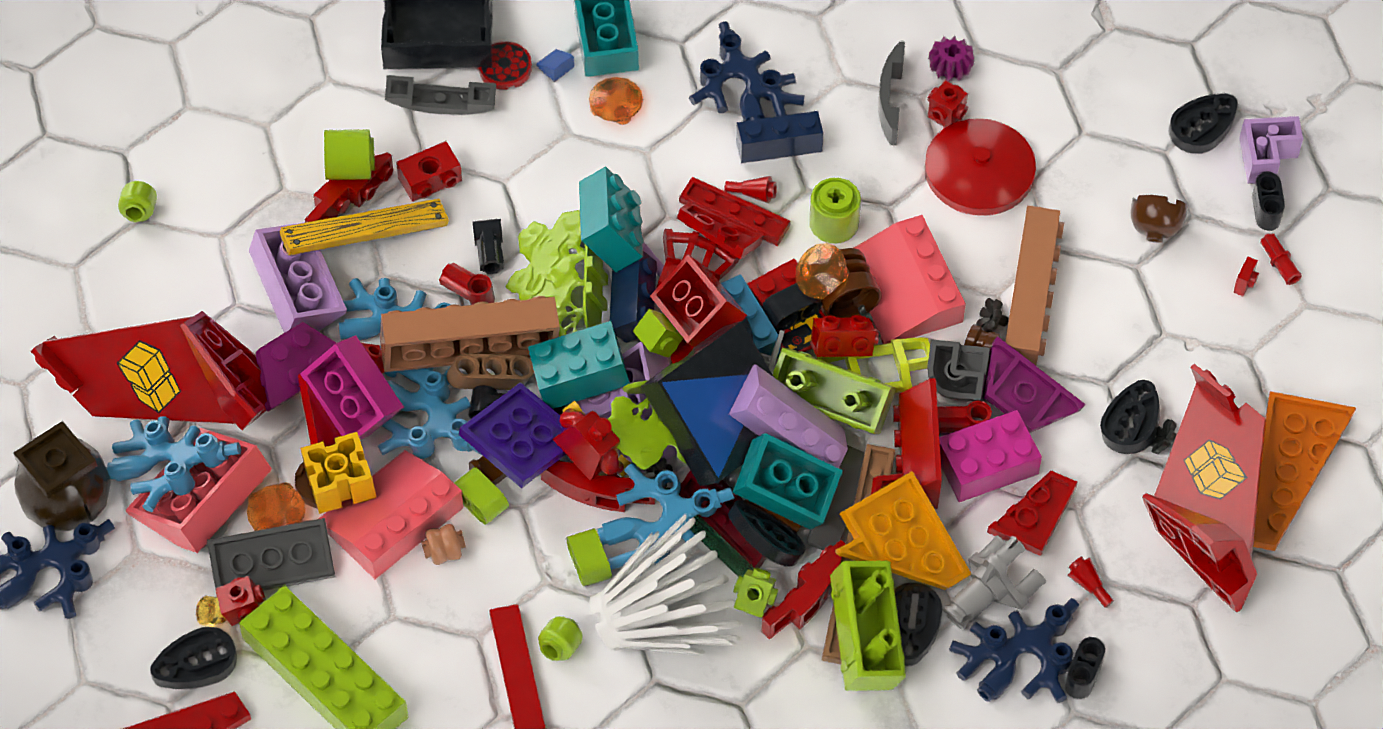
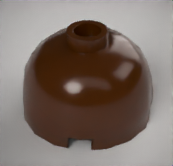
M1138 195L1137 200L1134 197L1132 198L1130 218L1134 228L1140 234L1145 235L1147 241L1161 243L1163 238H1171L1183 228L1188 206L1176 199V204L1170 203L1166 196Z

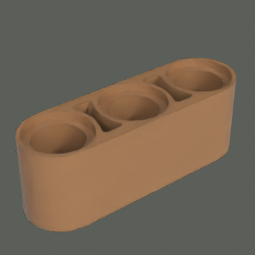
M466 353L459 355L447 371L446 377L450 385L458 389H473L479 385H486L496 390H511L520 382L525 386L532 377L534 369L531 359L524 355ZM459 368L464 369L467 374H463ZM487 369L492 370L495 375H491ZM514 369L520 371L522 376L516 374Z

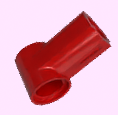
M454 262L452 264L448 263L442 270L441 277L439 278L440 285L469 300L471 305L478 302H495L492 282L487 275H475Z
M973 401L968 406H938L939 433H953L990 420L992 415L991 407L983 401ZM973 418H980V419H982V420H981V421H977V420H974Z

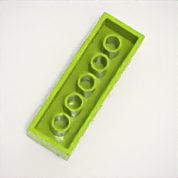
M285 585L239 622L242 639L334 729H396L408 719L406 701Z

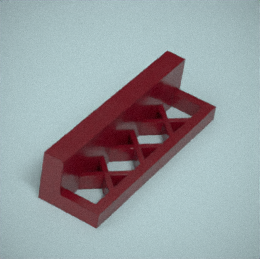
M689 471L681 483L679 495L683 498H692L693 494L700 489H716L718 492L731 486L724 479L718 483L699 486L692 472ZM733 493L734 499L722 502L721 507L717 508L713 515L700 517L753 571L754 568H760L767 558L758 552L739 533L729 519L728 512L736 500H743L739 495ZM710 501L702 502L701 507H708Z

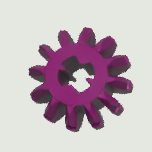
M954 35L951 40L943 36L941 42L935 41L929 52L928 60L932 72H936L937 78L945 76L949 82L953 77L960 81L962 75L968 76L974 65L975 57L972 46L967 45L965 39L958 41Z

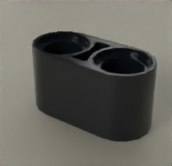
M1266 171L1260 173L1256 178L1252 201L1257 225L1263 230L1272 231L1281 224L1285 202L1279 176L1273 172Z
M800 281L769 296L762 303L761 308L778 331H783L817 314L822 308V302L806 281Z
M1086 637L1080 642L1070 664L1065 690L1074 699H1085L1090 695L1102 668L1106 648L1104 643L1096 637ZM1091 653L1094 654L1096 658H1088L1084 654ZM1082 678L1086 683H1078L1074 679Z

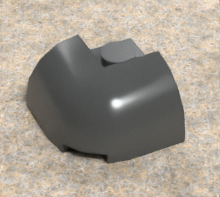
M931 339L927 366L928 379L936 378L937 392L944 397L954 400L984 402L991 349L988 347L961 345L960 342Z

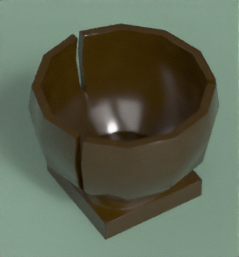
M63 420L13 452L15 460L19 463L14 482L15 495L26 517L42 528L52 525L55 530L70 531L81 523H89L84 503L91 521L106 507L111 477L103 458L95 448L82 439H78Z

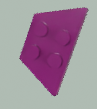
M301 322L255 352L257 365L261 370V387H265L267 398L265 407L267 412L300 393L297 376L336 344L335 341L306 323Z
M998 336L992 342L984 399L1003 414L1017 410L1029 433L1077 413L1086 405Z

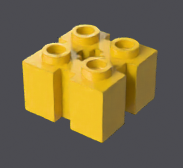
M357 432L334 438L336 444L325 447L323 442L300 448L319 514L342 508L341 501L352 499L353 504L376 498L373 478Z

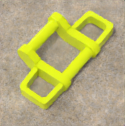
M926 337L891 340V343L874 345L873 356L817 357V359L828 363L845 360L847 370L861 374L857 362L858 359L893 354L900 381L885 384L896 387V393L912 388L910 371L927 369L930 342ZM922 349L925 351L926 357L907 360L904 350Z

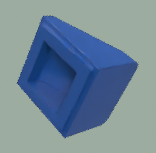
M555 49L537 62L536 66L555 82L575 67L574 56L565 51Z

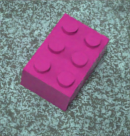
M356 335L334 344L300 373L341 436L357 432L360 440L367 438L404 408Z
M1017 410L939 437L941 468L959 503L1039 474L1042 456Z

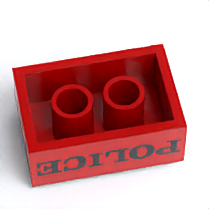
M689 254L650 295L684 340L692 347L697 346L723 326L743 321L747 316L713 273Z

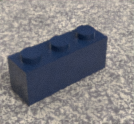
M812 111L737 122L736 144L741 164L822 152L824 133L819 112Z
M644 251L642 258L617 272L612 269L609 321L612 322L616 336L625 343L639 339L633 330L648 309L655 311V302L650 295L656 290L657 261Z

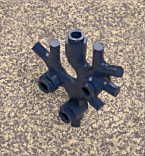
M727 21L719 23V55L724 63L721 64L716 59H706L701 63L700 84L703 87L689 96L692 105L695 106L706 98H711L715 102L718 113L727 112L728 106L722 91V85L728 79L738 78L746 84V88L740 98V112L743 121L765 118L760 103L762 97L767 101H771L776 117L787 115L785 105L804 106L805 95L791 94L782 90L783 86L796 84L794 73L781 75L778 71L769 69L760 74L758 71L759 67L771 60L768 51L764 50L752 58L745 56L741 51V37L734 30L730 29Z
M109 519L99 526L81 523L74 529V539L66 542H60L57 539L54 526H45L42 529L45 544L38 551L32 550L30 541L22 536L14 537L11 532L4 533L1 540L7 546L8 552L0 555V575L10 569L15 570L16 575L0 585V610L4 608L9 609L21 601L31 591L38 572L43 568L53 567L60 573L59 583L52 590L34 601L33 604L41 612L52 603L59 602L62 605L64 617L66 619L74 618L76 616L73 603L75 591H87L93 584V577L88 563L78 560L81 554L91 555L96 553L100 548V543L105 540L104 536L115 529L113 523Z
M1070 598L1064 606L1059 604L1051 605L1045 612L1044 621L1036 626L1027 625L1019 611L1010 613L1008 618L1015 630L1011 638H1007L1006 631L998 625L984 628L981 624L975 622L969 631L980 639L978 646H971L954 640L951 643L949 652L967 658V662L956 672V675L959 679L965 681L985 660H993L996 665L979 682L977 692L987 702L997 700L1014 679L1017 657L1023 653H1032L1040 660L1041 669L1021 690L1022 695L1026 699H1031L1039 689L1048 688L1057 703L1065 701L1067 695L1060 685L1059 675L1068 672L1073 658V650L1068 644L1063 642L1052 644L1053 637H1059L1066 632L1067 625L1073 619L1072 614L1078 609L1079 603L1075 599Z

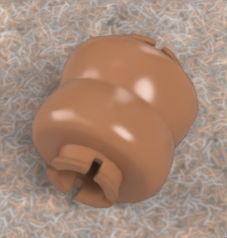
M452 524L444 525L439 529L427 530L425 532L426 540L421 541L425 558L431 557L435 565L443 564L447 560L460 559L462 557L461 549L466 548L462 531L456 532Z

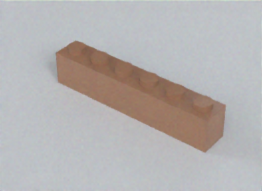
M1027 205L1005 342L1034 365H1037L1038 355L1044 356L1047 339H1041L1042 332H1048L1050 315H1045V309H1051L1054 292L1048 291L1049 284L1055 285L1057 268H1052L1053 261H1059L1061 245H1056V238L1062 239L1064 222H1059L1061 210Z

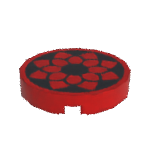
M510 41L497 42L492 44V67H478V72L484 83L496 84V89L508 90V87L512 86L516 88L525 83L532 72L531 56L527 49L520 44Z

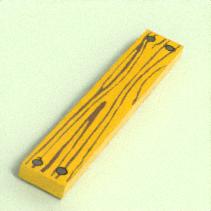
M439 198L280 228L279 234L288 255L444 227L448 225L449 219Z

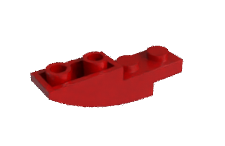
M388 152L375 155V171H371V179L329 180L313 195L315 208L305 218V222L338 217L339 214L347 211L350 203L360 208L366 200L372 199L376 189L383 182H387L393 174L392 155Z
M558 460L540 474L543 482L564 496L592 507L624 513L626 504L620 506L616 495L632 490L635 486L631 478L618 475L602 476L598 474L590 481L574 463L563 462L562 460ZM648 497L631 503L655 505L656 499Z
M842 539L834 546L828 545L813 563L808 562L803 565L798 572L797 588L790 590L785 596L784 601L778 606L773 605L765 611L762 617L761 632L769 640L791 622L800 630L822 608L832 591L830 575L842 563L843 557L835 552V550L845 545Z

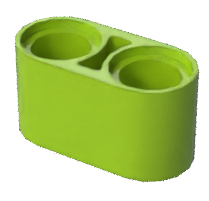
M475 467L454 482L462 490L463 505L484 525H487L509 507L508 500L504 494Z
M595 528L566 537L571 559L583 587L612 578L609 561Z

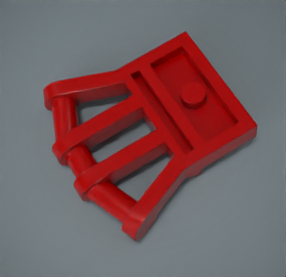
M665 228L663 232V247L666 262L656 288L682 261L675 258L673 243L688 244L683 259L688 254L692 255L695 246L707 250L702 262L707 268L713 253L722 258L725 262L715 271L710 270L718 281L732 270L740 259L710 239L699 236V232H673V229Z

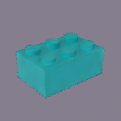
M573 0L585 77L639 71V49L630 0Z
M606 166L579 181L581 241L615 272L642 258V244L644 240L641 229L643 221L640 212L641 198L639 194L627 187L618 174H614Z
M611 321L528 346L539 392L543 401L552 409L630 384L620 345Z
M764 433L752 440L732 493L810 530L824 523L843 470Z

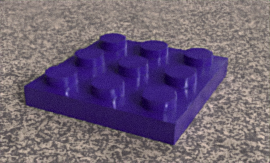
M521 382L459 428L458 435L521 489L566 455L553 440L554 437L566 429L559 422L560 415Z

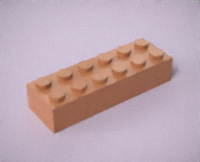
M536 296L527 300L507 299L503 302H478L474 305L466 306L453 304L445 308L431 309L423 307L416 311L402 312L400 310H393L381 314L380 345L384 372L451 366L459 355L466 353L524 355L530 358L528 346L559 337L560 326L555 297Z

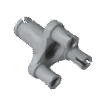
M996 535L979 553L975 552L968 559L972 580L950 601L949 606L945 605L942 608L950 621L961 630H964L967 627L966 624L968 622L971 623L993 601L1022 610L1029 603V598L1047 582L1040 572L1032 569L1017 586L1013 585L1007 575V566L1026 550L1020 541L1016 543V537L1011 536L1005 542Z

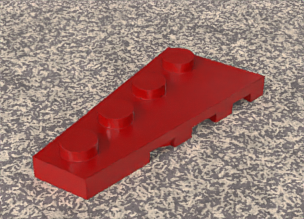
M234 691L122 729H236L252 719L251 714Z

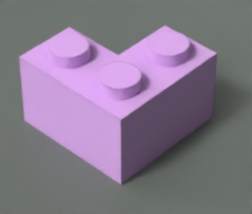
M1299 116L1244 119L1239 140L1248 184L1255 183L1257 176L1262 172L1268 171L1278 174L1280 159L1299 157L1303 142Z

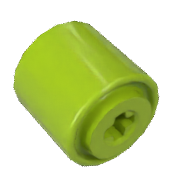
M369 129L324 130L325 180L371 179V171H375L374 137L370 136Z
M828 178L820 181L814 187L810 200L809 224L811 231L817 238L827 243H842L850 240L856 234L859 228L861 194L858 188L852 182L843 178Z

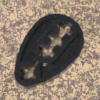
M1228 93L1210 94L1189 101L1176 109L1172 114L1169 125V136L1173 144L1179 149L1193 154L1205 153L1216 147L1225 138L1233 125L1238 106L1235 96ZM1201 119H1202L1203 121H1205V122L1201 125L1200 131L1197 130V129H1195V130H1193V131L1191 132V136H1190V137H1188V136L1181 137V133H1182L1183 135H1188V134L1190 133L1191 126H1192L1193 128H1197V127L1200 125Z
M1138 380L1120 392L1109 404L1101 418L1100 426L1103 441L1111 450L1122 454H1133L1145 450L1153 443L1160 423V404L1155 385L1149 380ZM1144 392H1148V393H1145V394L1143 395V397H1141V399H1140V401H1139V395H1142ZM1134 414H1138V416H1134L1133 419L1134 428H1130L1128 430L1129 438H1125L1123 441H1119V439H1123L1125 436L1124 428L1129 427V417H1133Z
M736 500L729 510L728 517L739 533L770 561L782 566L791 567L795 566L805 553V544L800 536L781 520L763 509L743 500Z
M910 582L899 585L894 589L905 666L918 664L932 647L939 631L943 608L939 595L932 588L922 583ZM916 593L919 598L915 620L916 625L915 629H911L908 623L910 620L912 594ZM909 640L912 641V655H906L905 651Z
M200 627L188 632L169 644L153 661L150 667L152 680L159 687L171 689H193L218 683L227 678L236 666L237 652L234 641L227 632L217 627ZM223 645L226 653L221 655L217 647ZM205 651H209L212 654L211 660L207 661L203 657ZM194 656L198 664L192 666L189 658ZM166 667L169 675L163 676L160 669Z

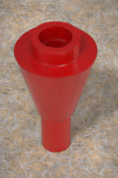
M771 176L745 180L743 182L725 181L724 191L742 193V195L769 204L771 198L776 197L777 183L773 182Z
M1080 557L1068 567L1070 572L1067 576L1089 593L1094 594L1104 608L1114 602L1104 589L1091 557L1087 559Z

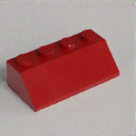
M930 378L900 393L898 405H893V422H898V430H894V447L900 448V455H895V472L906 475L913 471L933 508L938 509L942 472L936 378Z

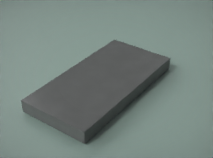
M325 518L207 540L215 588L229 584L236 578L247 576L256 585L260 584L264 591L281 588L284 585L287 587L335 578Z

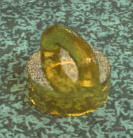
M203 596L199 600L196 607V618L200 625L212 627L226 622V619L221 614L217 597Z

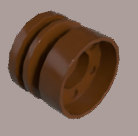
M844 248L830 252L820 258L809 271L810 282L814 286L815 293L820 297L826 316L851 318L854 315H859L858 307L861 305L865 306L868 313L878 305L882 298L876 279L870 273V267L866 263V258L859 249Z

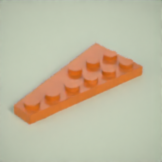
M1270 391L1265 416L1266 426L1253 547L1271 551L1276 550L1355 414L1356 407Z

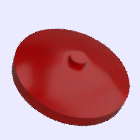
M983 118L961 120L942 129L929 144L925 158L926 180L935 196L952 209L970 215L987 216L1012 209L1028 195L1033 186L1036 173L1035 155L1027 140L1012 127L995 120Z

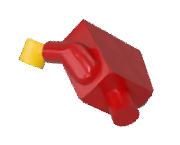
M576 401L562 410L563 413L559 418V422L566 429L554 437L555 443L590 481L602 471L608 475L620 474L624 477L627 474L624 469L631 462L622 454L618 457L617 446L620 444V439L611 430L612 425L610 421L606 418H600L594 411H590L585 415Z

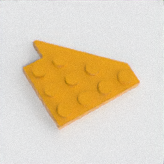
M913 471L839 513L854 540L835 550L839 556L854 561H890L892 573L942 590L952 587L971 575L968 566Z

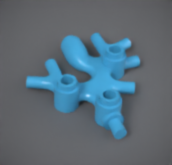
M358 278L351 280L349 285L356 298L343 301L347 309L346 312L370 310L373 314L368 318L344 319V322H339L340 339H348L356 335L359 340H365L378 335L381 329V314L393 310H400L402 312L416 311L423 307L427 294L424 291L417 290L413 301L408 306L400 307L398 306L396 290L390 286L388 278L379 279V287L375 290L374 295L369 294ZM440 303L434 309L445 308L451 304ZM397 371L385 372L391 378H395L398 373Z
M434 367L397 371L420 385V389L417 392H410L393 380L387 381L404 406L401 411L423 410L428 413L429 417L426 424L422 427L415 426L412 429L402 426L393 419H389L382 427L392 432L393 436L377 445L382 455L398 447L408 446L411 448L414 456L419 459H425L434 453V441L438 437L451 439L453 447L458 451L471 452L473 450L480 454L458 435L459 428L468 422L464 419H456L457 414L471 407L467 397L465 396L451 404L444 403L450 396V389L448 387L450 383L446 377L449 368L443 374L433 371Z
M159 417L158 421L149 422L145 428H143L140 420L135 419L130 422L133 437L126 441L113 443L112 450L114 454L145 449V451L141 455L114 458L112 462H108L107 471L111 479L123 481L146 474L159 462L170 461L165 466V472L162 477L135 482L130 485L133 495L150 492L143 504V508L148 512H153L159 500L169 491L173 490L177 495H185L192 491L195 486V480L189 471L193 466L203 462L209 468L217 467L224 460H228V456L241 454V445L239 442L227 444L225 441L219 442L214 435L209 433L198 436L201 431L193 425L190 426L181 440L175 442L168 431L169 419L167 417Z
M631 463L624 471L634 481L635 486L632 490L616 495L619 505L622 506L643 498H654L662 506V516L655 522H646L632 517L619 518L603 523L602 527L597 528L602 545L608 544L611 546L635 538L639 541V547L651 533L653 536L656 532H659V537L652 544L653 546L684 514L687 515L686 520L677 530L698 514L703 517L713 515L717 508L721 507L722 502L734 499V495L730 487L718 492L716 489H700L693 494L692 498H683L679 495L681 490L680 481L673 472L662 471L655 479H650L643 475L634 463ZM669 482L673 483V486H672L671 489H669V490L664 489V486H665L667 483H669ZM710 501L708 507H701L702 502ZM689 528L681 538L687 542L695 534ZM637 549L608 558L611 570L624 566ZM668 550L662 557H660L655 562V565L662 559H664L666 556H668L670 554V550Z

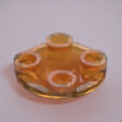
M605 78L591 89L589 95L590 112L604 120L626 125L642 107V91L636 83L627 78Z
M829 243L816 244L807 249L796 267V282L799 289L805 295L816 300H822L834 292L841 282L846 281L849 276V270L846 267L843 253L835 245Z
M283 482L268 485L257 492H253L248 498L247 517L255 531L303 522L306 513L304 500L299 492L294 490L293 486L289 483Z

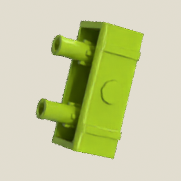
M782 348L773 372L775 379L830 419H835L851 425L852 428L862 429L872 434L881 433L897 389L882 383L881 380L863 376L814 358L811 354L802 351L798 352L790 348Z
M844 561L831 573L830 579L832 587L831 599L834 602L841 656L840 668L843 674L845 691L892 690L906 678L891 563L890 561Z

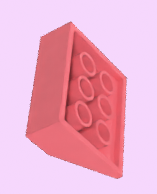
M923 215L896 222L854 247L864 254L866 263L870 267V273L875 277L881 290V300L869 313L873 318L875 328L880 332L882 344L891 343V340L914 338L963 322L965 301Z
M200 428L201 432L198 436L209 433L214 435L219 442L225 441L227 444L239 442L241 454L228 456V460H224L221 465L214 468L205 466L203 462L193 466L189 471L195 480V486L192 491L185 495H177L173 490L169 491L159 500L153 512H148L143 508V504L150 492L141 493L125 510L128 515L178 547L198 553L206 546L207 540L211 539L219 528L226 523L227 519L245 502V499L263 482L264 478L272 470L256 445ZM165 467L154 479L160 478L164 475Z
M406 450L372 476L376 498L353 504L352 499L341 501L342 508L326 512L318 518H325L328 535L374 579L378 578L419 545L421 541L425 540V532L427 530L440 528L464 508L462 490L443 472Z

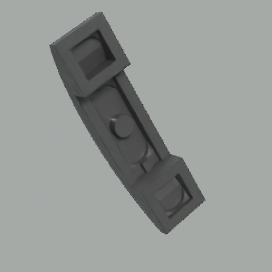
M899 41L887 57L882 69L879 86V120L886 139L893 146H896L900 107H889L891 78L902 79L905 41Z
M387 75L385 101L406 109L445 115L475 114L495 109L496 84L469 82V87L463 88L414 84V77Z
M847 445L848 450L839 467L843 471L824 523L810 529L806 544L820 550H824L828 545L834 546L840 541L846 524L839 513L853 506L857 493L864 452Z

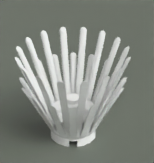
M684 514L653 546L652 544L659 537V532H656L653 536L651 533L603 591L590 597L591 614L598 613L599 623L595 624L596 629L609 650L617 651L622 648L700 655L706 652L702 649L690 648V645L737 646L733 641L742 640L738 635L673 636L737 628L741 626V622L738 620L713 623L698 621L649 627L734 607L736 601L734 599L706 605L700 604L695 599L667 607L669 604L728 582V576L723 574L695 585L693 579L685 576L716 559L718 556L717 551H711L660 579L686 561L684 553L705 538V531L696 534L647 570L681 540L682 535L694 525L695 518H691L677 530L686 520L687 515Z

